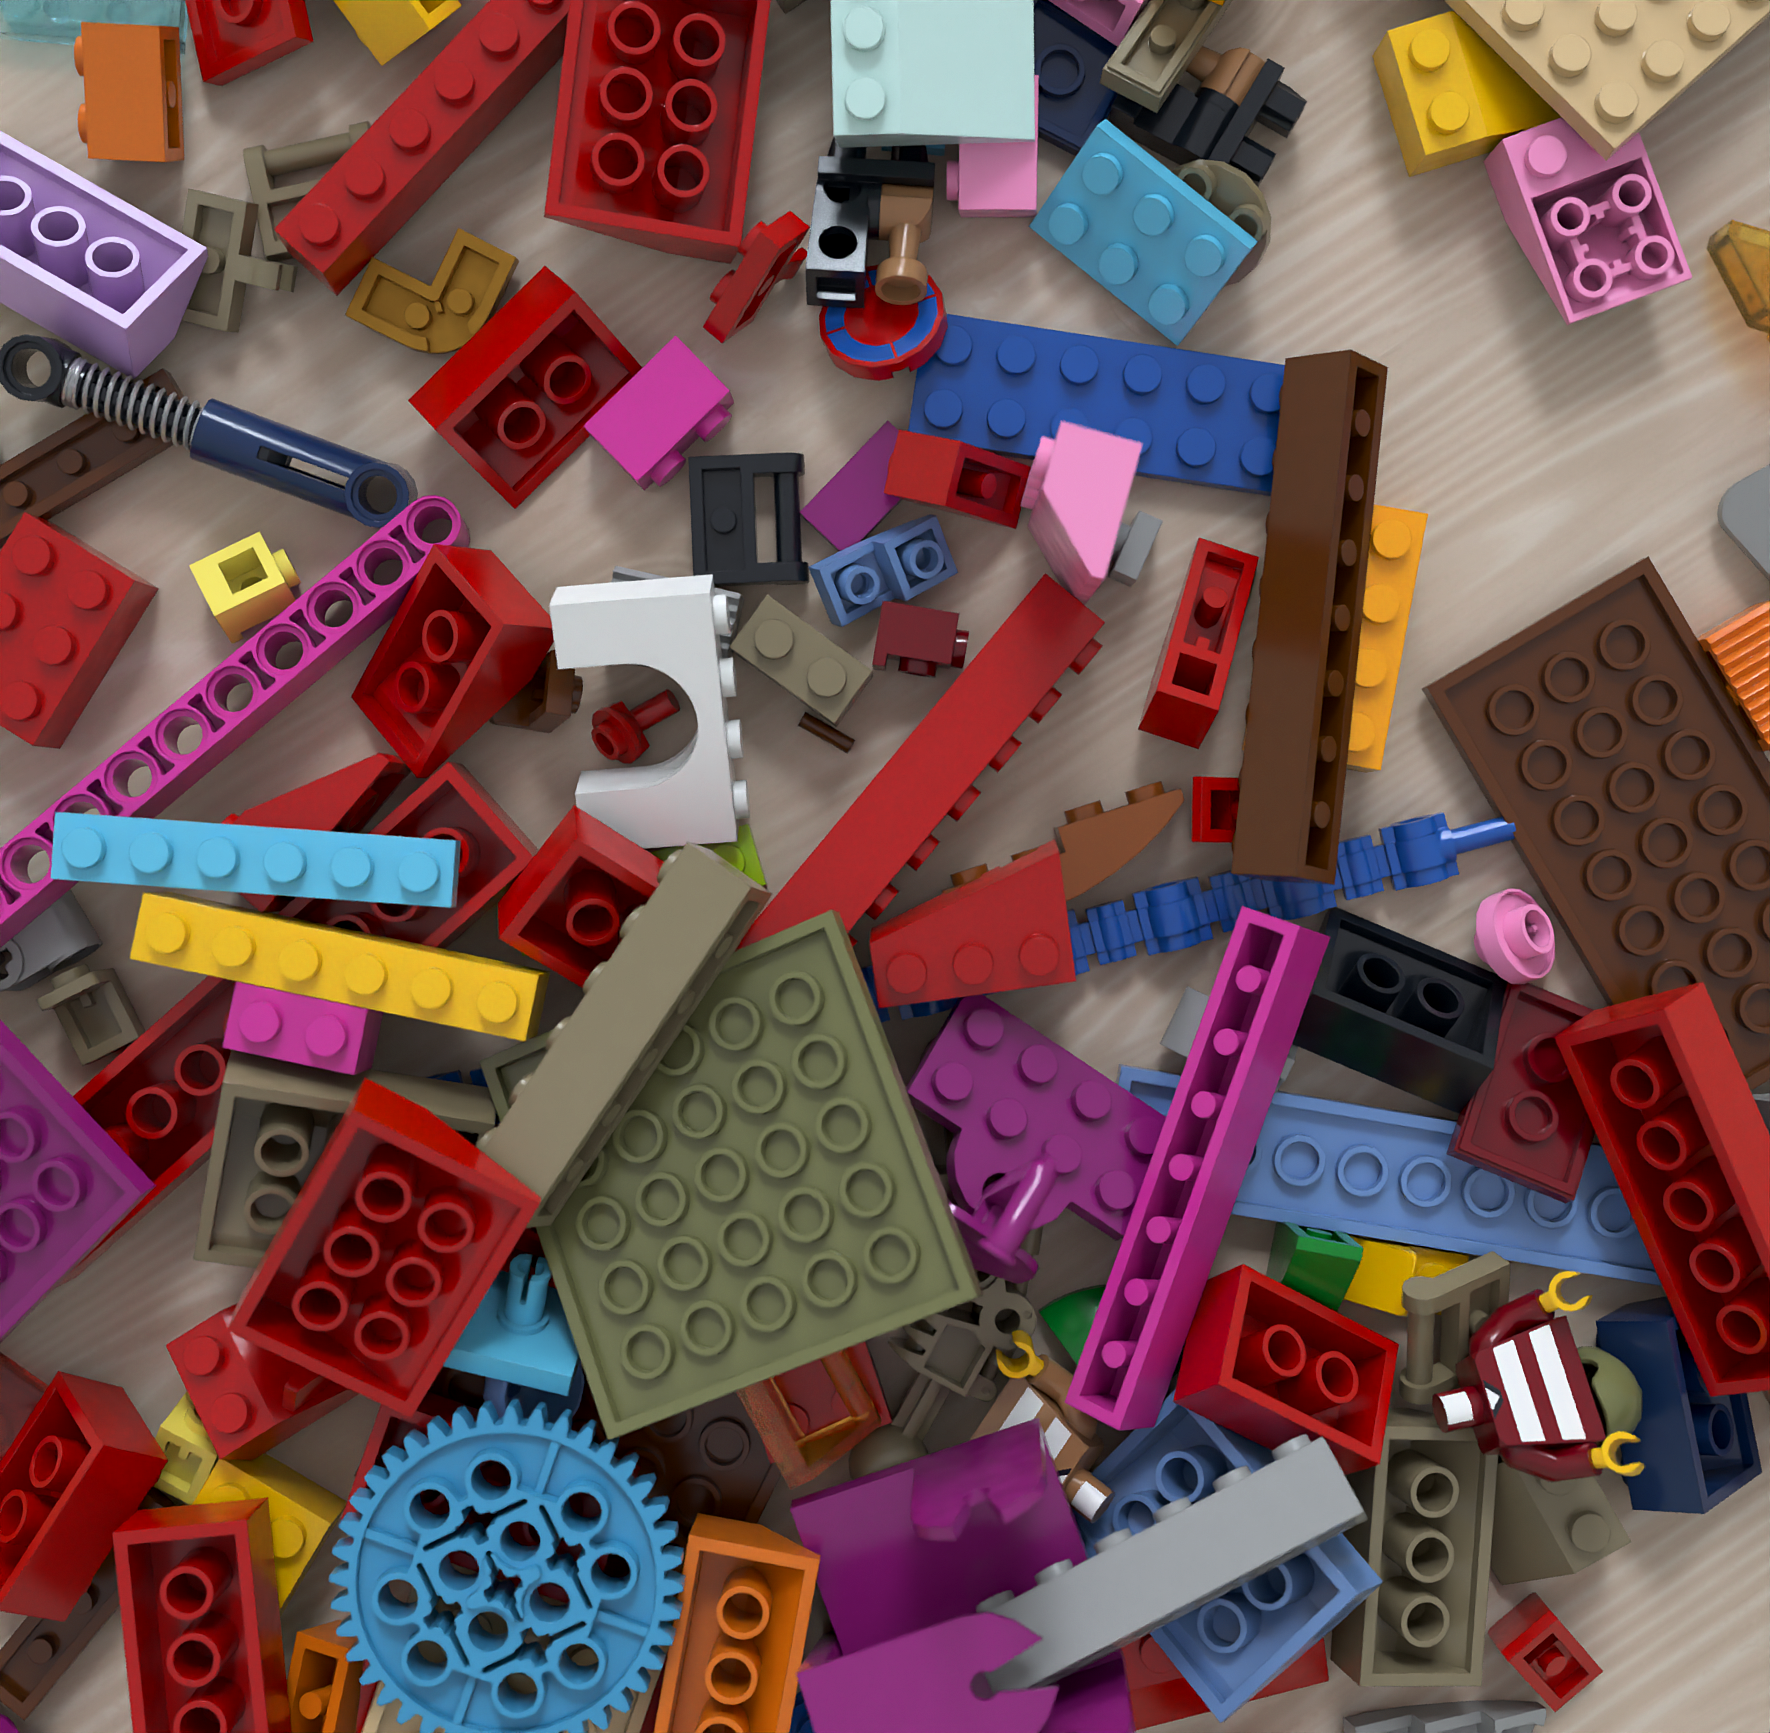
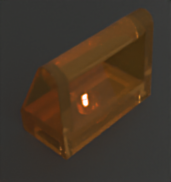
M845 1350L823 1357L820 1361L850 1416L807 1437L804 1435L773 1377L736 1391L790 1490L815 1479L882 1423L878 1411Z

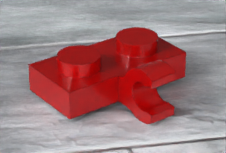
M791 211L769 225L763 221L757 223L745 236L738 248V253L744 257L736 271L734 269L730 270L711 293L710 300L715 304V307L703 328L718 341L724 343L750 324L775 284L781 280L792 279L807 257V251L802 247L798 250L797 248L810 227Z

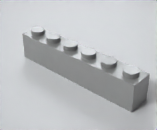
M1306 1434L1291 1439L1273 1450L1271 1454L1275 1462L1252 1474L1248 1466L1232 1470L1212 1483L1216 1493L1193 1505L1188 1497L1171 1502L1152 1515L1156 1524L1133 1536L1129 1528L1112 1533L1093 1546L1097 1553L1096 1556L1075 1567L1070 1559L1060 1561L1035 1575L1037 1587L1016 1598L1011 1590L1004 1591L977 1605L975 1608L977 1613L992 1612L1016 1619L1043 1637L1042 1640L993 1672H984L993 1693L995 1694L998 1690L1047 1687L1367 1520L1368 1517L1324 1437L1322 1436L1313 1442L1310 1441Z

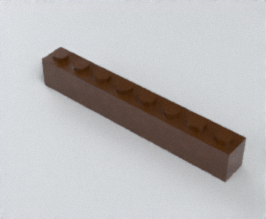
M1351 349L1286 358L1283 385L1279 392L1280 416L1277 444L1272 458L1274 472L1270 510L1266 517L1267 539L1263 575L1259 582L1260 605L1256 639L1252 647L1253 671L1250 699L1245 713L1247 728L1243 766L1238 780L1240 794L1236 831L1232 838L1233 860L1231 874L1265 881L1335 885L1388 372L1387 366Z

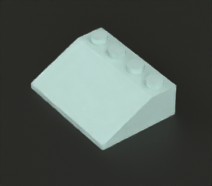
M831 0L833 131L840 148L1035 142L1033 0Z

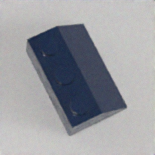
M1667 1296L1625 1304L1596 1321V1347L1623 1362L1632 1372L1642 1390V1417L1631 1434L1641 1441L1636 1443L1626 1442L1620 1445L1622 1453L1620 1466L1633 1463L1645 1465L1643 1471L1638 1475L1632 1477L1621 1475L1624 1483L1628 1486L1633 1510L1705 1514L1762 1473L1747 1393L1710 1397Z

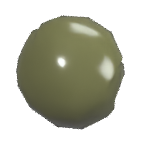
M1578 1347L1577 1350L1606 1438L1616 1432L1632 1434L1641 1420L1643 1409L1642 1390L1634 1375L1623 1362L1598 1347ZM1604 1441L1597 1443V1446L1601 1448Z

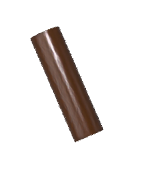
M807 712L804 713L798 724L801 728L847 754L855 741L853 738Z

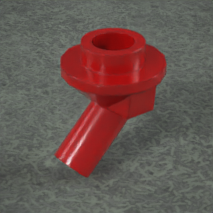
M666 689L630 711L622 700L606 707H601L592 715V740L600 753L606 758L618 760L624 764H631L650 746L643 731L679 712L680 705L674 694L669 689Z

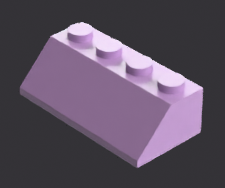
M0 131V303L123 374L131 375L135 379L175 338L208 258L207 247Z

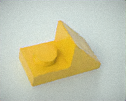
M1348 1234L1364 1249L1361 1263L1344 1296V1300L1406 1317L1408 1311L1402 1306V1285L1404 1281L1415 1276L1434 1278L1467 1263L1469 1255L1467 1253Z

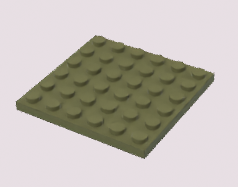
M834 910L827 911L733 952L551 1226L536 1227L608 1440L620 1437L983 1296L982 1289L841 915ZM553 1030L479 1061L500 1123L512 1107L508 1101L515 1086L527 1074L535 1072L547 1054L548 1050L545 1048V1045Z

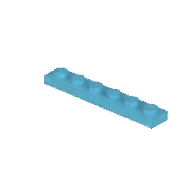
M55 812L50 879L453 908L456 907L461 841Z

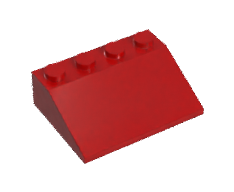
M570 0L544 217L668 254L731 264L742 240L771 0Z
M364 1078L242 1292L227 1331L412 1418L540 1205L541 1197L427 1108Z

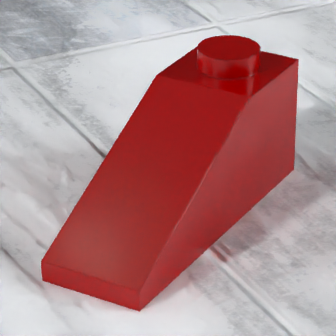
M1200 537L1198 538L1151 680L1138 730L1199 749L1221 705L1259 560L1258 556Z

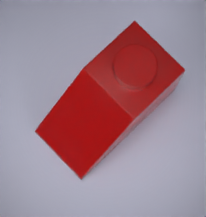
M899 430L894 451L888 462V476L883 493L922 506L1016 529L1022 508L1020 506L1032 467L962 441Z

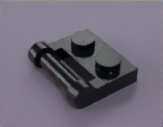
M765 453L688 457L693 576L713 574L714 587L768 584L798 585L809 583V563L802 562L799 476L805 475L804 455L801 453ZM755 477H773L777 562L758 563Z

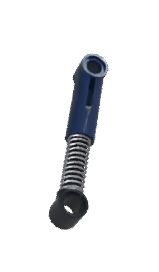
M25 334L13 337L0 350V383L9 394L20 400L45 402L59 408L68 405L69 408L73 407L75 410L82 408L86 414L94 411L97 418L105 416L108 422L116 420L119 426L127 424L130 430L139 428L142 434L150 432L153 438L161 436L165 443L172 440L176 447L183 444L187 451L190 450V458L192 460L354 518L366 526L384 527L407 506L417 500L418 491L415 480L407 470L397 464L384 462L213 398L208 400L203 408H200L198 400L189 404L187 396L181 400H178L176 392L167 396L165 388L157 392L153 383L146 388L142 379L135 384L131 375L127 376L124 380L120 371L114 375H111L109 367L100 371L97 363L90 364L87 359H82L79 352L71 350L68 345L58 339ZM38 351L45 354L51 366L47 382L40 387L31 382L26 371L28 360ZM292 458L349 479L346 485H342L290 466ZM377 476L387 478L396 488V503L387 513L378 512L373 509L367 500V487L370 481Z

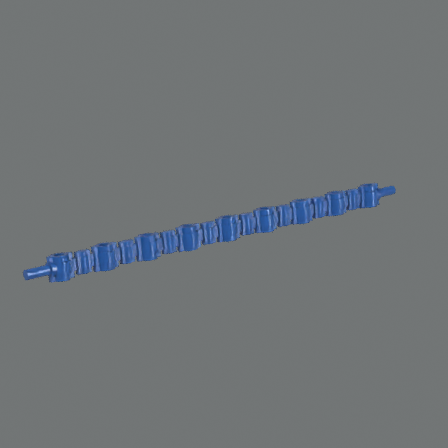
M1444 812L1402 820L1390 826L1378 828L1382 843L1380 845L1373 846L1371 835L1339 842L1335 885L1249 879V877L1231 874V870L1208 876L1211 887L1209 890L1201 891L1199 879L1195 876L1162 883L1132 893L1135 905L1133 910L1126 911L1122 899L1086 908L1085 912L1088 921L1079 924L1074 909L1067 910L1075 974L1078 975L1090 971L1086 957L1090 954L1096 953L1099 965L1137 956L1134 945L1136 942L1144 941L1147 955L1150 956L1157 953L1185 949L1203 941L1214 939L1210 923L1219 921L1223 933L1233 931L1242 906L1256 911L1267 908L1268 915L1282 920H1293L1337 907L1334 890L1342 889L1345 900H1351L1384 891L1382 878L1390 876L1392 887L1395 891L1445 880L1451 876L1459 875L1456 862L1457 854L1514 840L1515 824L1514 822L1507 824L1502 817H1497L1450 830L1447 826ZM873 966L860 967L881 1023L890 1021L888 1007H878ZM958 998L900 1005L898 1007L902 1020L952 1009ZM482 1068L470 1071L471 1085L488 1087ZM460 1070L426 1077L463 1083ZM495 1109V1124H499L500 1121Z

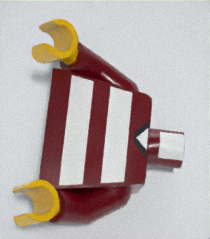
M1565 1271L1557 1274L1550 1282L1549 1291L1547 1292L1536 1289L1496 1308L1469 1339V1356L1455 1364V1372L1460 1388L1435 1393L1432 1396L1434 1417L1443 1433L1473 1427L1479 1449L1484 1455H1501L1508 1467L1548 1482L1599 1476L1602 1474L1603 1468L1608 1467L1623 1476L1632 1477L1640 1474L1645 1465L1633 1463L1620 1466L1616 1461L1615 1452L1623 1443H1636L1641 1440L1627 1432H1616L1606 1438L1567 1317L1565 1315L1554 1318L1555 1310L1559 1308L1570 1312L1582 1310L1592 1300V1295L1580 1299L1577 1303L1571 1304L1562 1297L1561 1286L1563 1282L1581 1274L1575 1271ZM1604 1441L1602 1447L1599 1448L1597 1443Z

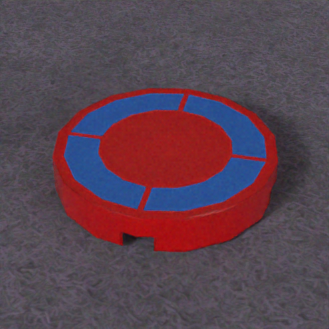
M879 264L867 266L864 308L823 306L819 314L820 336L835 366L855 378L874 381L894 378L892 372L901 371L906 367H909V371L912 372L923 366L941 347L948 328L943 294L930 275H928L927 294L923 300L910 305H896L882 300L875 292L876 271Z

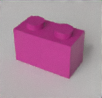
M675 335L584 425V428L645 491L653 482L661 487L670 481L686 463V459L682 454L699 437L704 442H707L725 427L732 417V414L727 409L734 404V400L730 390Z
M236 981L222 1048L356 1075L372 1068L384 1012Z

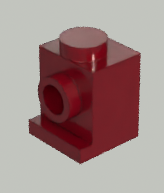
M883 601L872 667L875 670L885 671L887 659L899 661L898 672L931 678L936 677L937 667L963 669L969 631L957 629L959 613Z

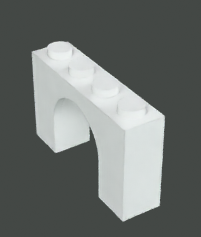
M713 574L556 587L549 607L558 669L619 664H638L655 668L673 678L685 690L694 706L698 721L696 733L688 745L677 755L664 762L639 767L581 771L575 791L577 807L643 849L685 846L687 842L696 845L736 842L739 820L750 818V802L747 780H735L733 759L743 758L744 756L740 719L729 720L727 697H737L736 669L733 657L722 658L720 635L730 634L729 604L727 594L715 595Z

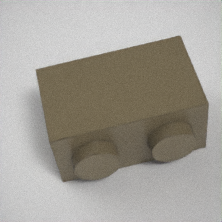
M768 594L729 646L736 655L835 727L838 726L873 677L871 669Z

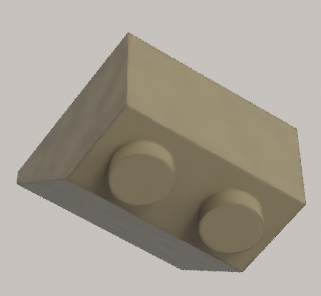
M1498 1455L1490 1567L1501 1585L1575 1574L1631 1543L1629 1536L1595 1476L1548 1482L1508 1467L1501 1455Z

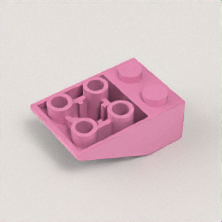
M1561 117L1502 139L1483 161L1505 222L1567 325L1693 278L1640 133H1637L1612 157L1605 161Z

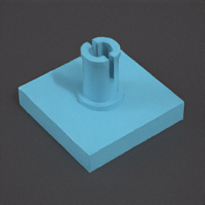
M520 1254L510 1262L509 1272L499 1271L443 1366L568 1396L581 1360L558 1291L556 1288L548 1286L552 1274L547 1259L539 1256L535 1275L532 1274L531 1278H529L533 1255Z

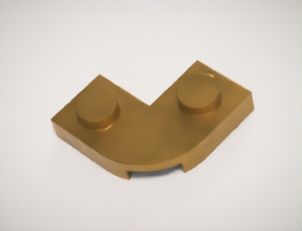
M458 228L431 286L372 257L345 316L415 351L428 354H443L457 351L493 317L519 260L515 256Z

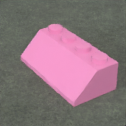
M1061 421L1054 440L1043 436L1041 438L1020 506L1032 510L1028 528L1058 582L1065 590L1085 605L1105 580L1142 443Z

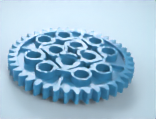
M513 1399L508 1405L503 1418H499L497 1410L490 1400L485 1401L481 1406L477 1421H474L465 1406H461L453 1414L452 1429L439 1415L433 1417L427 1425L428 1438L414 1428L403 1439L406 1451L394 1445L391 1446L382 1456L386 1468L374 1465L366 1474L364 1479L370 1489L358 1488L349 1501L358 1512H348L338 1526L351 1537L339 1539L333 1547L332 1554L346 1561V1563L335 1567L329 1575V1581L348 1588L339 1592L330 1604L331 1609L351 1613L336 1629L337 1636H357L358 1638L345 1656L347 1661L367 1659L370 1663L359 1679V1682L362 1685H366L381 1679L385 1685L376 1703L379 1706H383L398 1698L403 1703L396 1720L400 1725L418 1714L423 1717L420 1733H433L438 1726L444 1728L445 1733H564V1730H567L568 1733H588V1718L593 1724L605 1730L609 1727L612 1718L610 1705L623 1713H627L633 1701L630 1689L642 1693L647 1691L651 1676L646 1668L660 1670L663 1666L666 1654L659 1646L672 1645L676 1628L668 1621L679 1619L682 1611L683 1602L670 1595L683 1591L686 1575L670 1569L682 1564L684 1548L665 1545L677 1536L679 1525L677 1521H658L667 1511L670 1501L667 1496L648 1499L647 1495L657 1478L654 1473L641 1475L637 1478L633 1477L632 1472L639 1459V1455L636 1452L626 1455L620 1460L613 1456L620 1437L611 1440L607 1438L600 1445L593 1441L597 1422L592 1419L579 1432L571 1430L572 1410L567 1408L559 1416L555 1424L548 1422V1412L544 1402H539L530 1418H524L519 1399ZM487 1460L501 1462L510 1471L511 1483L504 1486L490 1484L481 1474L480 1463ZM426 1489H434L443 1493L449 1501L450 1512L439 1515L426 1510L421 1502L420 1492ZM578 1492L589 1493L596 1497L602 1512L591 1518L581 1517L570 1507L568 1498L570 1495ZM473 1506L479 1514L488 1511L492 1514L498 1511L487 1529H485L481 1522L473 1524L467 1522L461 1526L459 1525L465 1520ZM517 1521L530 1523L539 1532L541 1541L532 1546H524L517 1543L510 1535L509 1524ZM562 1537H564L569 1546L579 1543L582 1545L583 1549L576 1562L569 1553L558 1556L555 1552ZM462 1550L472 1554L478 1562L479 1572L470 1575L458 1572L450 1563L449 1553ZM608 1553L618 1554L628 1562L631 1572L619 1578L610 1577L600 1569L597 1558ZM500 1569H502L506 1577H513L518 1574L521 1581L517 1588L510 1579L499 1582L496 1576ZM400 1579L412 1584L417 1591L418 1601L406 1603L396 1599L390 1591L389 1581ZM547 1582L557 1583L566 1590L570 1601L560 1606L549 1605L542 1600L537 1587ZM441 1596L447 1604L458 1601L461 1605L456 1618H454L449 1610L440 1613L436 1610L435 1605ZM486 1611L495 1612L507 1622L509 1631L502 1634H491L479 1624L477 1615ZM529 1628H532L537 1636H543L547 1633L551 1636L545 1650H543L538 1642L523 1643ZM425 1640L438 1643L445 1650L447 1660L440 1663L428 1661L419 1652L417 1643ZM577 1643L586 1644L595 1651L599 1661L588 1666L578 1665L570 1659L566 1648ZM516 1672L524 1673L536 1683L537 1691L530 1694L518 1693L509 1686L506 1676Z

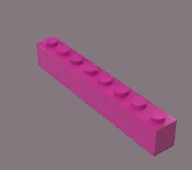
M1244 906L1241 907L1064 1402L1119 1431L1153 1428L1156 1424L1330 940V936Z

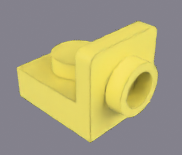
M187 1391L161 1424L155 1437L168 1458V1462L154 1487L192 1505L219 1460V1456Z

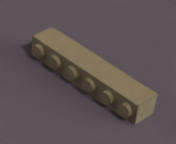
M687 842L682 850L675 851L666 859L657 876L659 885L645 906L642 905L636 908L628 916L620 931L621 943L609 961L599 964L588 976L582 990L585 997L573 1015L563 1019L553 1029L545 1045L548 1052L535 1072H531L523 1077L513 1089L508 1101L512 1107L498 1128L496 1127L488 1131L475 1146L541 1197L540 1205L526 1228L551 1226L772 895L771 892L710 849Z

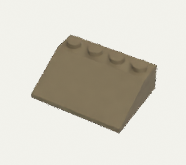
M231 1049L222 1084L193 1260L257 1268L364 1078L427 1108L474 1146L495 1126V1106L489 1088L374 1069L350 1075Z

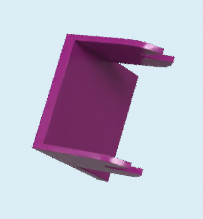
M1039 1417L793 1499L790 1506V1511L803 1546L821 1556L816 1582L843 1655L960 1615L977 1613L975 1609L977 1605L1004 1591L1011 1590L1016 1598L1037 1587L1038 1584L1034 1577L1047 1567L1070 1559L1075 1567L1089 1559ZM1122 1648L1049 1685L1059 1686L1049 1718L1038 1733H1135L1126 1660ZM984 1672L977 1673L971 1680V1689L980 1698H990L994 1693Z
M992 1612L960 1615L843 1655L833 1630L822 1634L796 1673L815 1733H1038L1049 1718L1059 1686L998 1690L990 1698H980L974 1694L971 1689V1680L977 1673L993 1672L1043 1639L1042 1636L1016 1619Z

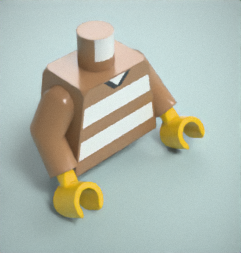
M1022 1330L1013 1331L1011 1333L1013 1342L1026 1352L1020 1358L1012 1359L1005 1356L1001 1350H995L998 1367L1004 1375L1010 1377V1380L970 1440L1039 1417L1071 1508L1093 1524L1103 1515L1115 1496L1113 1490L1089 1472L1105 1446L1102 1439L1096 1434L1098 1421L1064 1403L1074 1375L1046 1354L1036 1356L1032 1338L1027 1332Z

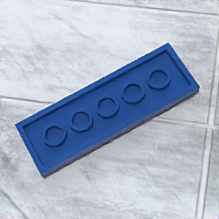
M947 314L948 328L941 347L923 366L917 368L908 431L962 441L1001 456L1034 460L1042 436L1054 440L1061 421L1142 443L1134 476L1271 496L1274 472L1272 458L1277 444L1280 416L1279 392L1283 385L1285 365Z

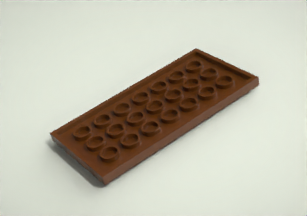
M1648 556L1423 687L1422 691L1495 815L1502 817L1507 824L1514 822L1516 831L1513 832L1514 840H1511L1607 1005L1611 1006L1704 982L1747 1084L1752 1091L1770 1080V762Z

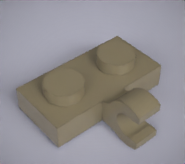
M188 188L182 234L207 247L208 258L181 321L225 332H239L246 283L279 291L281 289L294 292L298 266L251 256L259 204Z

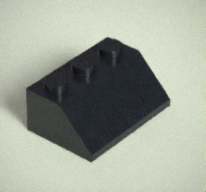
M1338 907L1329 908L1318 933L1330 936V940L1292 1044L1460 1114L1494 1069L1506 980L1491 971Z

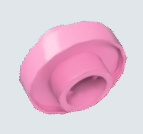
M1506 889L1490 895L1481 902L1476 913V933L1474 936L1475 949L1480 959L1488 964L1500 978L1511 984H1525L1540 979L1550 972L1555 959L1554 930L1549 917L1532 896L1520 889Z

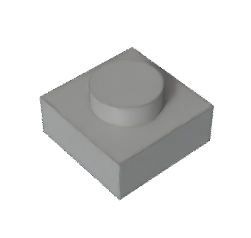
M1139 510L1130 526L1122 522L1120 523L1110 560L1114 561V564L1108 575L1109 578L1129 587L1137 581L1161 527L1162 520Z

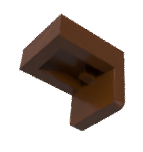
M551 650L546 654L532 680L491 717L489 721L495 725L551 733L570 718L571 713L575 714L578 711L583 691L582 677L575 675V668L558 669L556 651Z

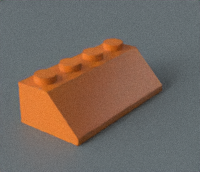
M701 1513L697 1514L688 1537L682 1574L686 1575L683 1591L678 1593V1600L683 1602L680 1618L675 1619L673 1622L676 1633L672 1645H669L654 1733L790 1732L798 1687L796 1673L802 1664L820 1555L763 1525Z

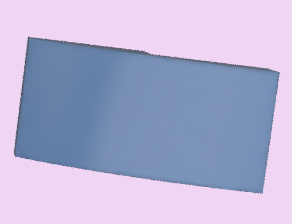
M932 514L869 537L808 567L831 624L840 627L882 606L883 601L889 602L893 599L908 601L958 573L937 516Z

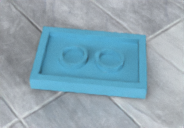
M1104 119L1095 127L1029 225L1038 235L1177 346L1185 339L1258 243L1255 238L1107 119Z

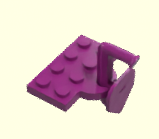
M983 994L959 997L907 1084L906 1090L914 1108L954 1133L946 1156L947 1178L949 1187L959 1207L950 1202L949 1204L973 1268L1012 1283L1021 1284L1035 1277L1039 1265L1031 1255L1019 1246L1028 1232L1056 1220L1065 1208L1115 1241L1124 1237L1166 1116ZM988 1178H997L993 1180L988 1186L983 1188L984 1183Z

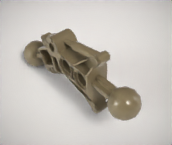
M934 1039L928 1042L926 1048L924 1049L920 1057V1062L922 1061L923 1057L925 1056ZM944 1127L945 1152L947 1156L954 1133ZM947 1163L935 1165L948 1202L951 1203L952 1191L948 1184ZM988 1178L985 1181L983 1188L988 1186L993 1180L997 1178ZM1043 1226L1028 1232L1019 1246L1032 1257L1033 1255H1039ZM982 1271L975 1272L983 1296L971 1300L973 1301V1313L952 1307L903 1326L902 1328L909 1335L908 1339L890 1337L888 1340L890 1347L918 1373L896 1410L892 1423L863 1432L854 1442L848 1458L849 1474L852 1480L928 1455V1450L923 1440L951 1390L963 1397L969 1395L984 1402H989L996 1397L997 1387L994 1378L999 1371L995 1350L999 1349L1005 1356L1012 1358L1015 1350L1019 1347L1013 1342L1011 1333L1016 1330H1022L1031 1337L1035 1331V1311L1026 1297L1029 1281L1013 1284L1010 1281H1005ZM1006 1308L1012 1309V1313L1008 1318L995 1320L1001 1310Z

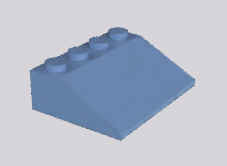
M1174 1390L1163 1401L1155 1426L1153 1428L1135 1429L1091 1473L1115 1492L1111 1504L1103 1515L1092 1524L1071 1508L1089 1558L1097 1555L1093 1546L1108 1535L1129 1528L1134 1536L1155 1525L1156 1522L1152 1515L1167 1504L1188 1497L1193 1505L1216 1493L1212 1483L1228 1472L1248 1466L1252 1474L1275 1462L1271 1454L1272 1451L1174 1403ZM1340 1533L1149 1634L1219 1722L1222 1723L1335 1628L1378 1588L1383 1581L1346 1537Z

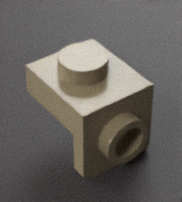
M87 964L77 966L51 979L50 981L55 990L36 999L42 1011L55 1010L82 1066L92 1064L132 1044L145 1032L114 968L91 972Z

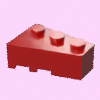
M1053 839L1037 847L1036 851L1001 868L998 866L982 874L980 878L948 894L943 893L871 928L869 945L878 1007L885 1008L1076 982L1060 853L1056 840Z

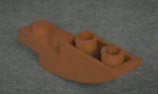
M1158 781L1125 792L1128 804L1104 812L1099 800L1064 811L1067 824L1055 827L1054 831L1061 850L1060 861L1066 902L1085 893L1113 875L1139 854L1167 825L1185 801L1181 788L1165 792L1162 781ZM1037 847L1011 855L1012 861L1036 851ZM987 864L951 874L953 887L941 890L942 894H948L980 878L982 874L989 871Z

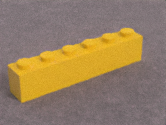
M169 891L143 893L130 959L520 1041H527L538 1035L551 972L279 914L261 913L255 909Z

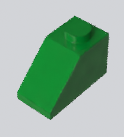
M1284 1221L1283 1223L1276 1222L1266 1276L1337 1312L1361 1263L1364 1248L1346 1233L1299 1226L1295 1223Z

